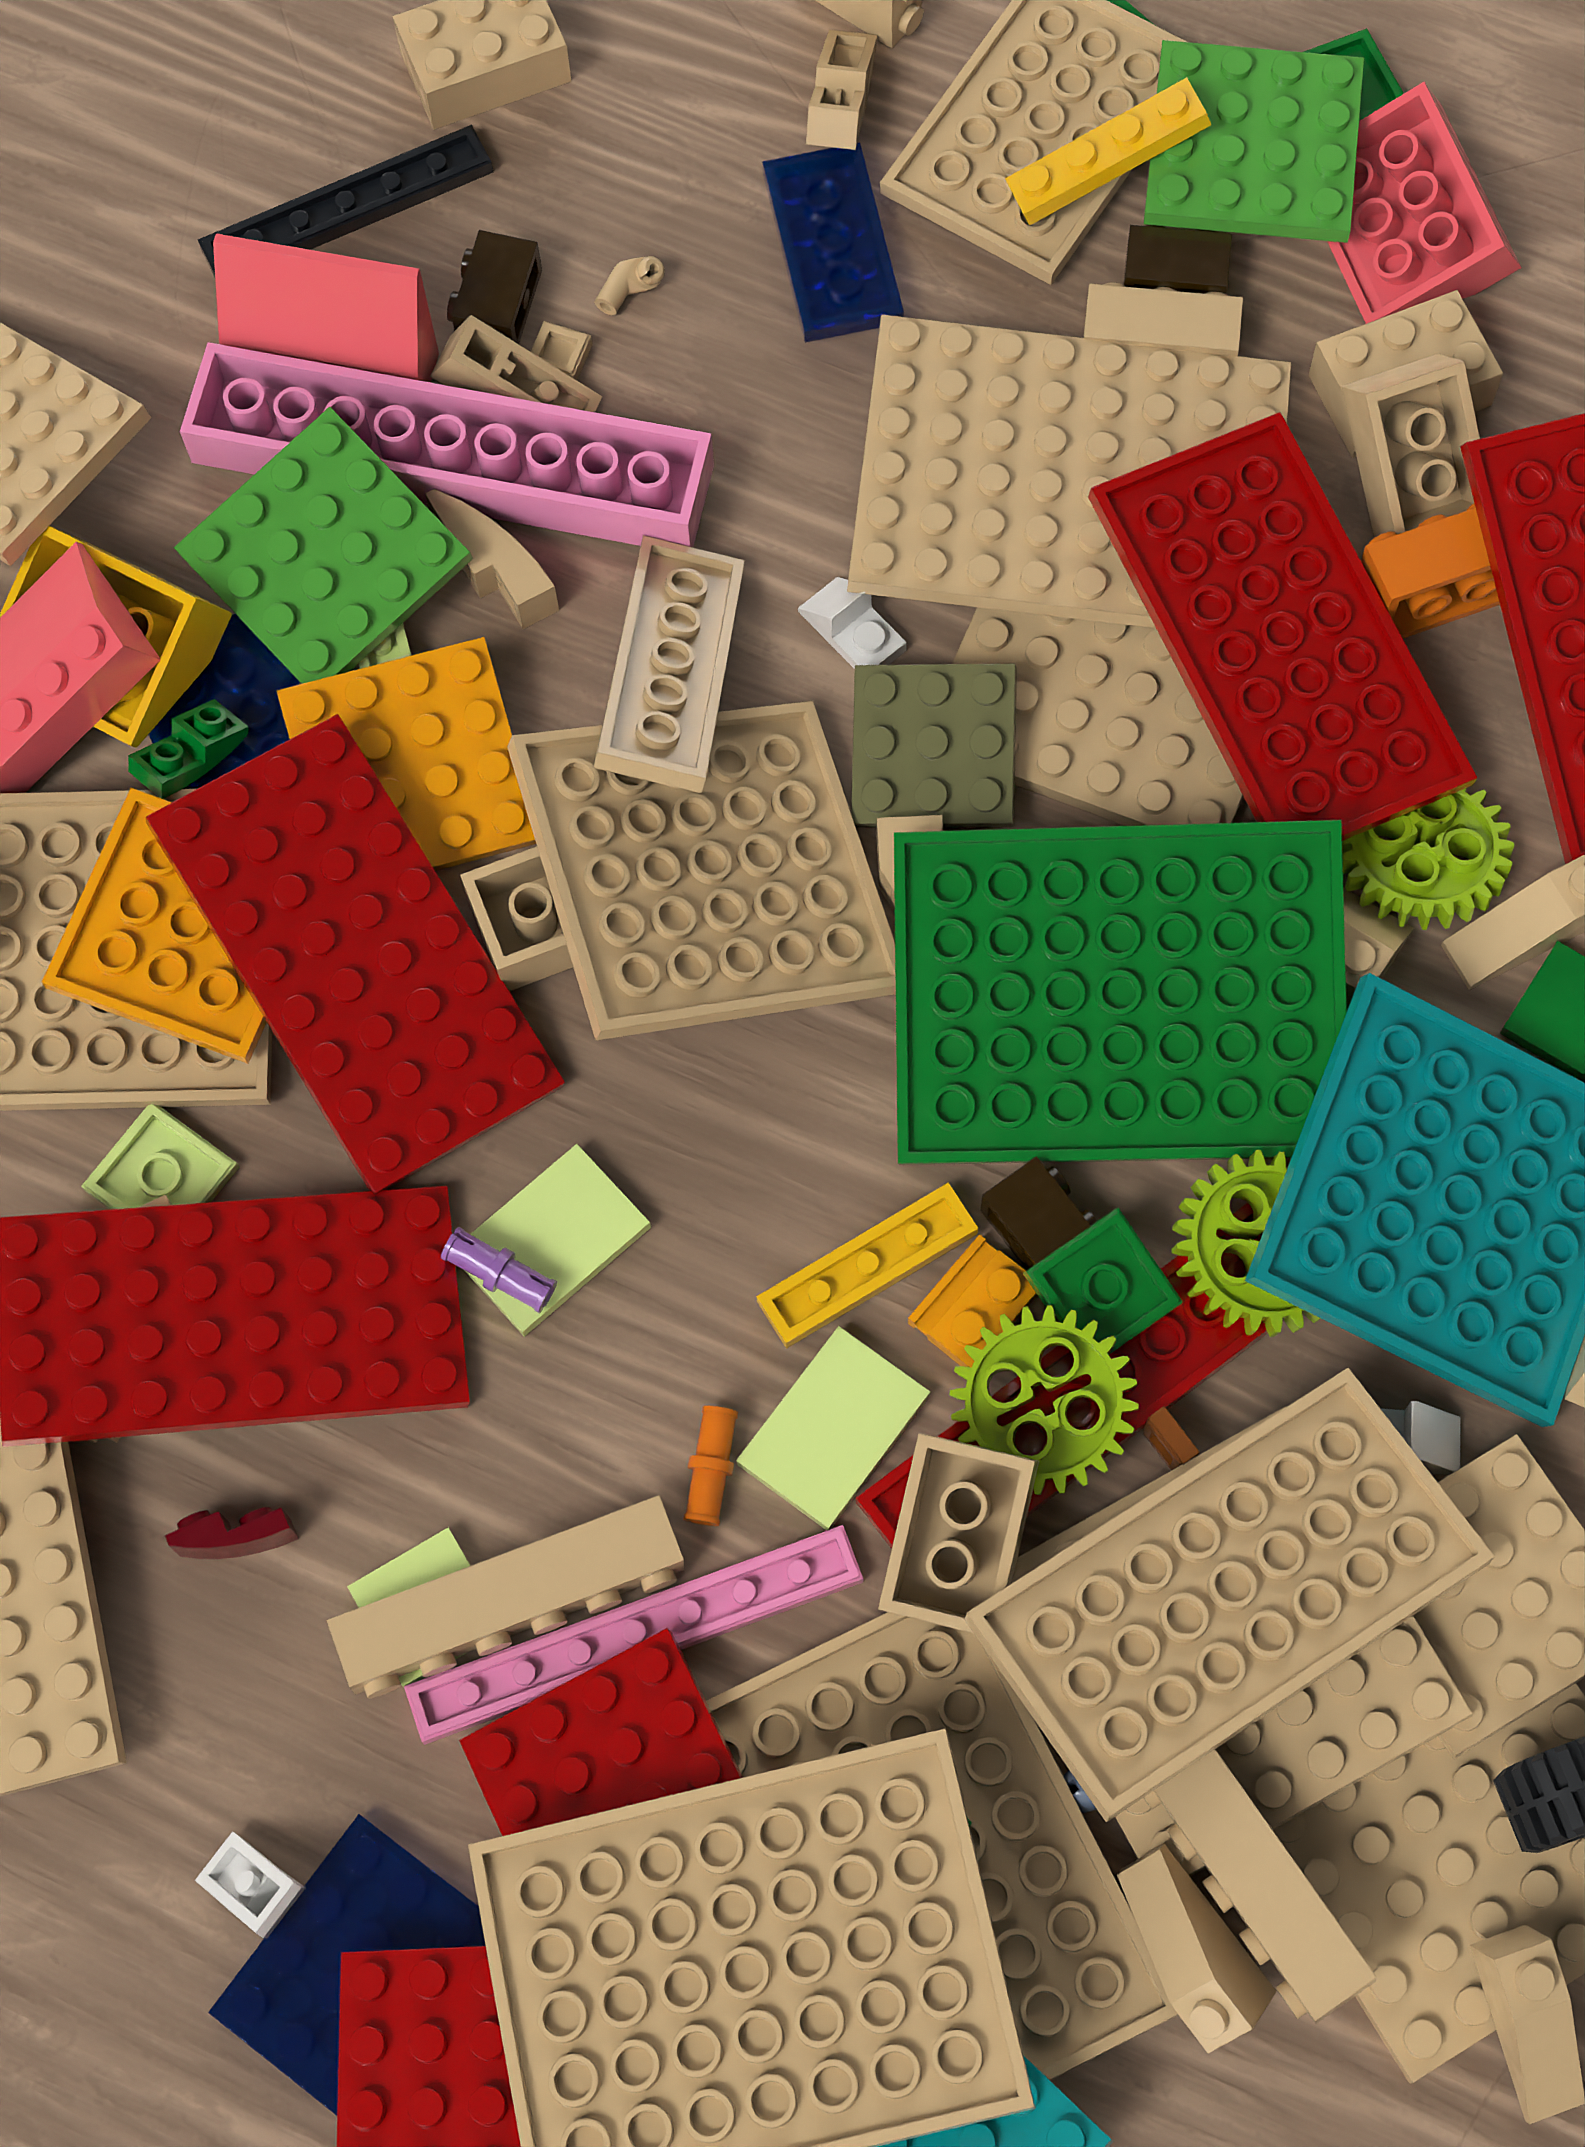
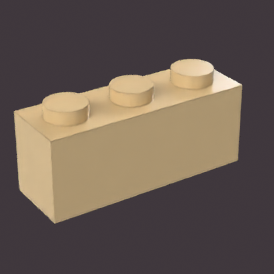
M1119 283L1089 284L1083 338L1238 357L1243 297L1228 296L1222 292H1208L1205 294L1179 292L1168 287L1145 289L1126 287Z

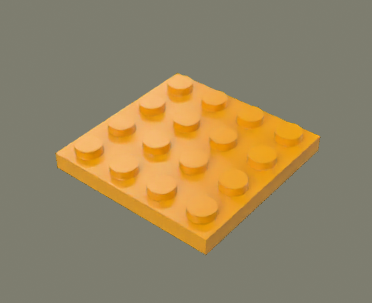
M485 637L276 690L289 739L339 714L435 871L536 844L507 748L512 733Z
M130 788L41 983L48 990L249 1064L267 1021L146 824V816L172 802Z

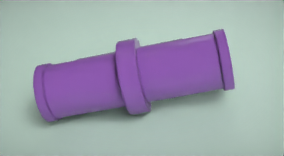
M457 1227L454 1234L450 1236L441 1254L442 1260L449 1261L483 1280L484 1288L491 1292L499 1289L532 1307L538 1313H541L544 1306L547 1305L557 1286L556 1280L549 1279L515 1260V1253L511 1250L503 1248L499 1251L468 1234L460 1227Z

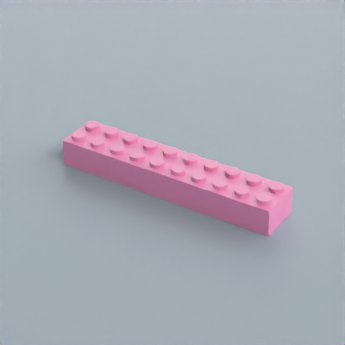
M207 343L180 429V434L192 463L256 474L328 407H331L425 506H428L425 493L436 489L463 501L493 519L641 546L643 535L689 547L694 546L714 467L711 433Z

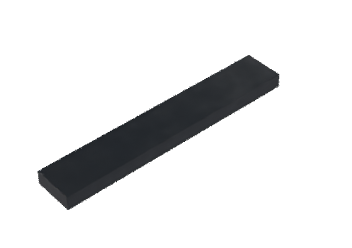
M471 124L198 239V243L215 277L213 241L216 234L311 250L494 173L492 162Z

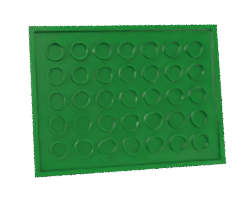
M1341 820L894 832L897 1143L899 1165L1027 1163L1036 1156L1041 1163L1228 1160L1235 1154H1238L1241 1159H1250V1156L1256 1150H1261L1264 1159H1273L1279 1152H1284L1286 1159L1292 1158L1347 1013Z

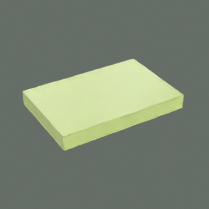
M576 1144L470 1234L499 1251L503 1248L511 1250L515 1253V1260L549 1279L557 1281V1286L542 1312L534 1311L532 1307L499 1289L495 1292L489 1291L483 1287V1280L467 1271L465 1272L525 1337L651 1228V1225L646 1217L582 1148Z
M838 1326L738 1457L736 1463L751 1476L828 1531L834 1526L928 1400L930 1391Z

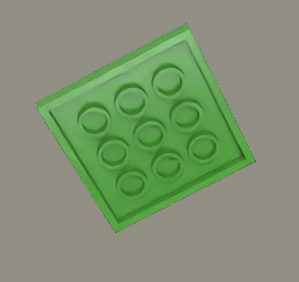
M1162 40L1157 94L1187 77L1208 114L1211 126L1150 159L1143 224L1348 243L1351 231L1364 58Z
M328 407L174 547L189 566L301 684L351 671L473 559L469 550L331 407Z

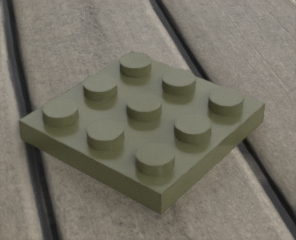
M1015 664L855 665L851 808L855 827H877V818L942 815L943 827H1014L1017 667Z

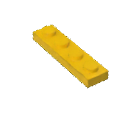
M1186 77L1008 176L1005 180L1030 226L1211 126V122Z
M948 1182L756 1296L757 1303L787 1349L978 1234V1227Z

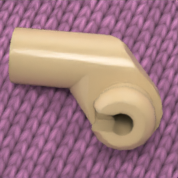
M654 256L633 258L619 262L594 301L596 307L605 314L616 315L627 295L649 291L660 284L665 274L663 263Z

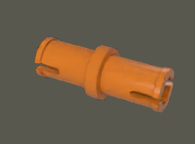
M708 1405L702 1407L703 1416L696 1455L689 1456L688 1469L693 1472L686 1513L683 1520L694 1524L717 1527L720 1525L719 1516L726 1477L733 1475L734 1463L730 1462L729 1459L735 1422L739 1412L725 1407Z

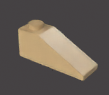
M472 315L450 335L430 377L446 386L590 412L596 411L602 398L598 393Z
M1585 855L1547 873L1442 942L1443 950L1468 990L1552 949L1557 941L1564 943L1585 932Z
M1162 1844L1122 1868L1117 1877L1167 1998L1205 2051L1210 2053L1252 2030L1277 1991L1167 1846Z
M1523 1925L1469 1945L1525 2121L1528 2124H1532L1585 2104L1571 1999L1552 1939L1527 1925Z

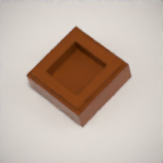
M1165 1406L1148 1417L1143 1434L1171 1471L1199 1455V1450Z

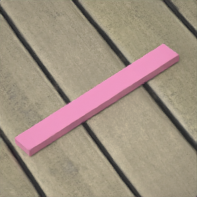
M841 1525L406 1685L404 1689L421 1741L426 1745L507 1715L666 1628L673 1633L680 1650L861 1584L863 1583V1576L844 1526Z

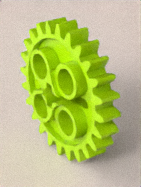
M1467 788L1342 841L1343 873H1349L1345 886L1346 890L1352 891L1363 888L1359 904L1363 907L1374 901L1380 903L1378 918L1380 919L1386 917L1392 910L1398 912L1400 927H1404L1411 916L1418 917L1422 930H1427L1431 917H1437L1445 929L1450 928L1454 913L1465 922L1471 921L1475 907L1486 911L1489 908L1492 896H1500L1505 879L1508 878L1513 862L1510 858L1514 849V842L1507 840L1511 826L1510 823L1497 822L1501 811L1500 805L1484 808L1483 804L1487 792L1483 789L1470 795L1466 792ZM1425 815H1434L1439 819H1431ZM1378 836H1388L1393 840H1384ZM1453 855H1460L1469 860H1460ZM1407 877H1417L1423 882H1414Z
M1256 1150L1250 1156L1248 1167H1246L1240 1156L1235 1154L1227 1161L1228 1173L1218 1164H1214L1207 1171L1211 1184L1199 1178L1193 1183L1190 1188L1199 1200L1184 1198L1178 1206L1190 1219L1177 1220L1172 1226L1173 1231L1186 1236V1240L1177 1243L1171 1249L1172 1254L1188 1256L1189 1261L1176 1272L1177 1276L1195 1277L1197 1283L1189 1290L1187 1295L1191 1298L1205 1293L1209 1297L1203 1311L1204 1314L1208 1315L1218 1307L1226 1310L1223 1327H1230L1240 1317L1244 1318L1246 1335L1251 1336L1257 1331L1261 1322H1264L1269 1336L1275 1337L1281 1332L1283 1320L1293 1333L1298 1332L1304 1327L1303 1314L1313 1323L1321 1318L1245 1281L1260 1242L1254 1239L1264 1232L1287 1171L1284 1152H1279L1272 1159L1270 1165H1266L1261 1150ZM1232 1198L1245 1200L1253 1210L1252 1222H1242L1233 1216L1230 1210V1200ZM1223 1230L1226 1234L1239 1237L1240 1239H1220L1217 1237L1216 1231ZM1222 1253L1235 1254L1242 1260L1245 1266V1274L1242 1278L1232 1277L1224 1271L1221 1265Z
M1047 1305L1042 1321L1034 1320L1028 1306L1023 1307L1022 1324L1016 1326L1005 1314L1000 1315L1003 1332L998 1336L985 1327L980 1329L981 1335L987 1344L983 1350L970 1345L965 1346V1351L975 1361L972 1368L965 1366H955L954 1368L955 1373L967 1380L965 1388H956L950 1390L949 1393L951 1397L965 1401V1408L951 1415V1420L968 1422L970 1429L958 1438L959 1442L967 1444L977 1441L980 1447L1038 1460L1039 1466L1033 1488L1036 1495L1042 1494L1046 1479H1053L1060 1494L1066 1492V1476L1074 1475L1084 1487L1087 1486L1088 1476L1085 1468L1092 1464L1103 1473L1108 1472L1107 1465L1101 1455L1107 1450L1122 1456L1124 1450L1114 1440L1116 1433L1133 1434L1135 1430L1129 1423L1121 1420L1122 1413L1133 1412L1139 1408L1138 1403L1123 1399L1122 1392L1137 1386L1136 1379L1119 1378L1118 1372L1130 1362L1128 1356L1111 1359L1108 1353L1114 1347L1117 1341L1116 1338L1111 1336L1098 1343L1094 1339L1098 1329V1322L1095 1320L1090 1322L1082 1331L1076 1328L1077 1312L1075 1310H1071L1067 1314L1063 1323L1056 1322L1052 1305ZM1056 1345L1066 1347L1072 1352L1074 1357L1072 1369L1065 1376L1051 1377L1041 1367V1358L1044 1352ZM1002 1371L1014 1372L1020 1377L1022 1384L1018 1397L1007 1403L997 1402L992 1398L989 1391L991 1379L998 1372ZM1084 1374L1090 1375L1092 1380L1089 1385L1065 1394L1053 1402L1055 1412L1051 1415L1046 1416L1041 1409H1035L1005 1426L998 1425L997 1418L1000 1415L1024 1406L1035 1399L1033 1391L1035 1387L1043 1385L1048 1392H1051ZM1082 1397L1092 1399L1100 1409L1098 1422L1087 1430H1078L1068 1423L1066 1416L1070 1403ZM1027 1423L1041 1425L1046 1430L1048 1437L1044 1450L1033 1456L1023 1455L1015 1445L1016 1432Z

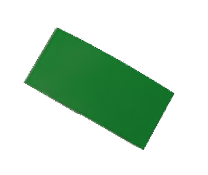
M213 699L172 718L171 736L128 755V772L156 796L165 799L193 783L220 763L248 735V726Z

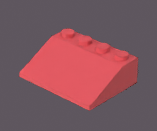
M1422 82L1359 121L1351 231L1348 243L1327 242L1366 324L1458 290L1462 299L1476 295L1522 268L1442 105L1425 82Z
M222 234L215 235L213 248L220 345L431 383L432 377L430 375L437 363L439 350L419 268Z
M75 542L0 617V793H26L161 660L83 544Z

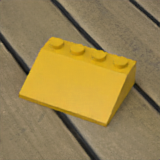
M49 525L30 545L0 612V617L75 542L83 544L161 659L93 726L137 748L211 662L232 616V612L79 537Z

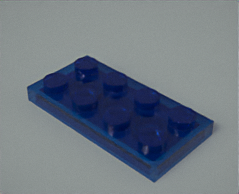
M860 142L857 143L856 150L829 148L762 161L763 176L804 342L880 328L881 315L904 317V309Z

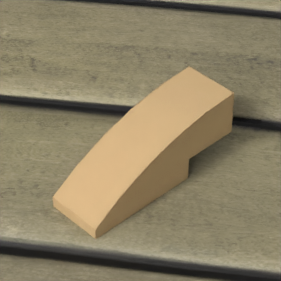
M829 30L816 67L815 88L808 106L807 145L856 150L869 94L878 35Z
M436 489L425 493L429 510L471 553L473 559L462 570L479 598L499 589L522 629L559 611L554 584L533 556L511 534L491 518L459 499Z

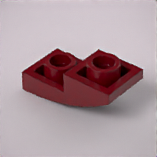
M262 1507L251 1511L239 1519L240 1526L234 1529L231 1528L229 1521L219 1511L210 1514L208 1510L199 1511L181 1519L177 1523L178 1530L164 1535L169 1547L180 1557L195 1559L242 1557L278 1548L299 1539L291 1518L281 1507L272 1511L271 1507Z

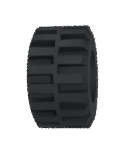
M1585 1737L1515 1763L1503 1769L1493 1780L1522 1852L1540 1853L1585 1837Z

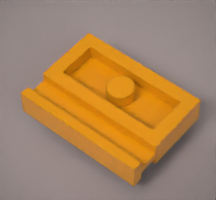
M979 1234L908 1317V1324L927 1336V1339L957 1364L972 1368L975 1361L967 1354L964 1348L966 1345H970L983 1350L987 1344L981 1335L980 1329L985 1327L998 1336L1003 1332L1000 1315L1005 1314L1014 1324L1022 1315L1023 1307L1029 1306L1038 1295L1023 1274L1026 1270L1002 1251H997L989 1245L986 1239Z

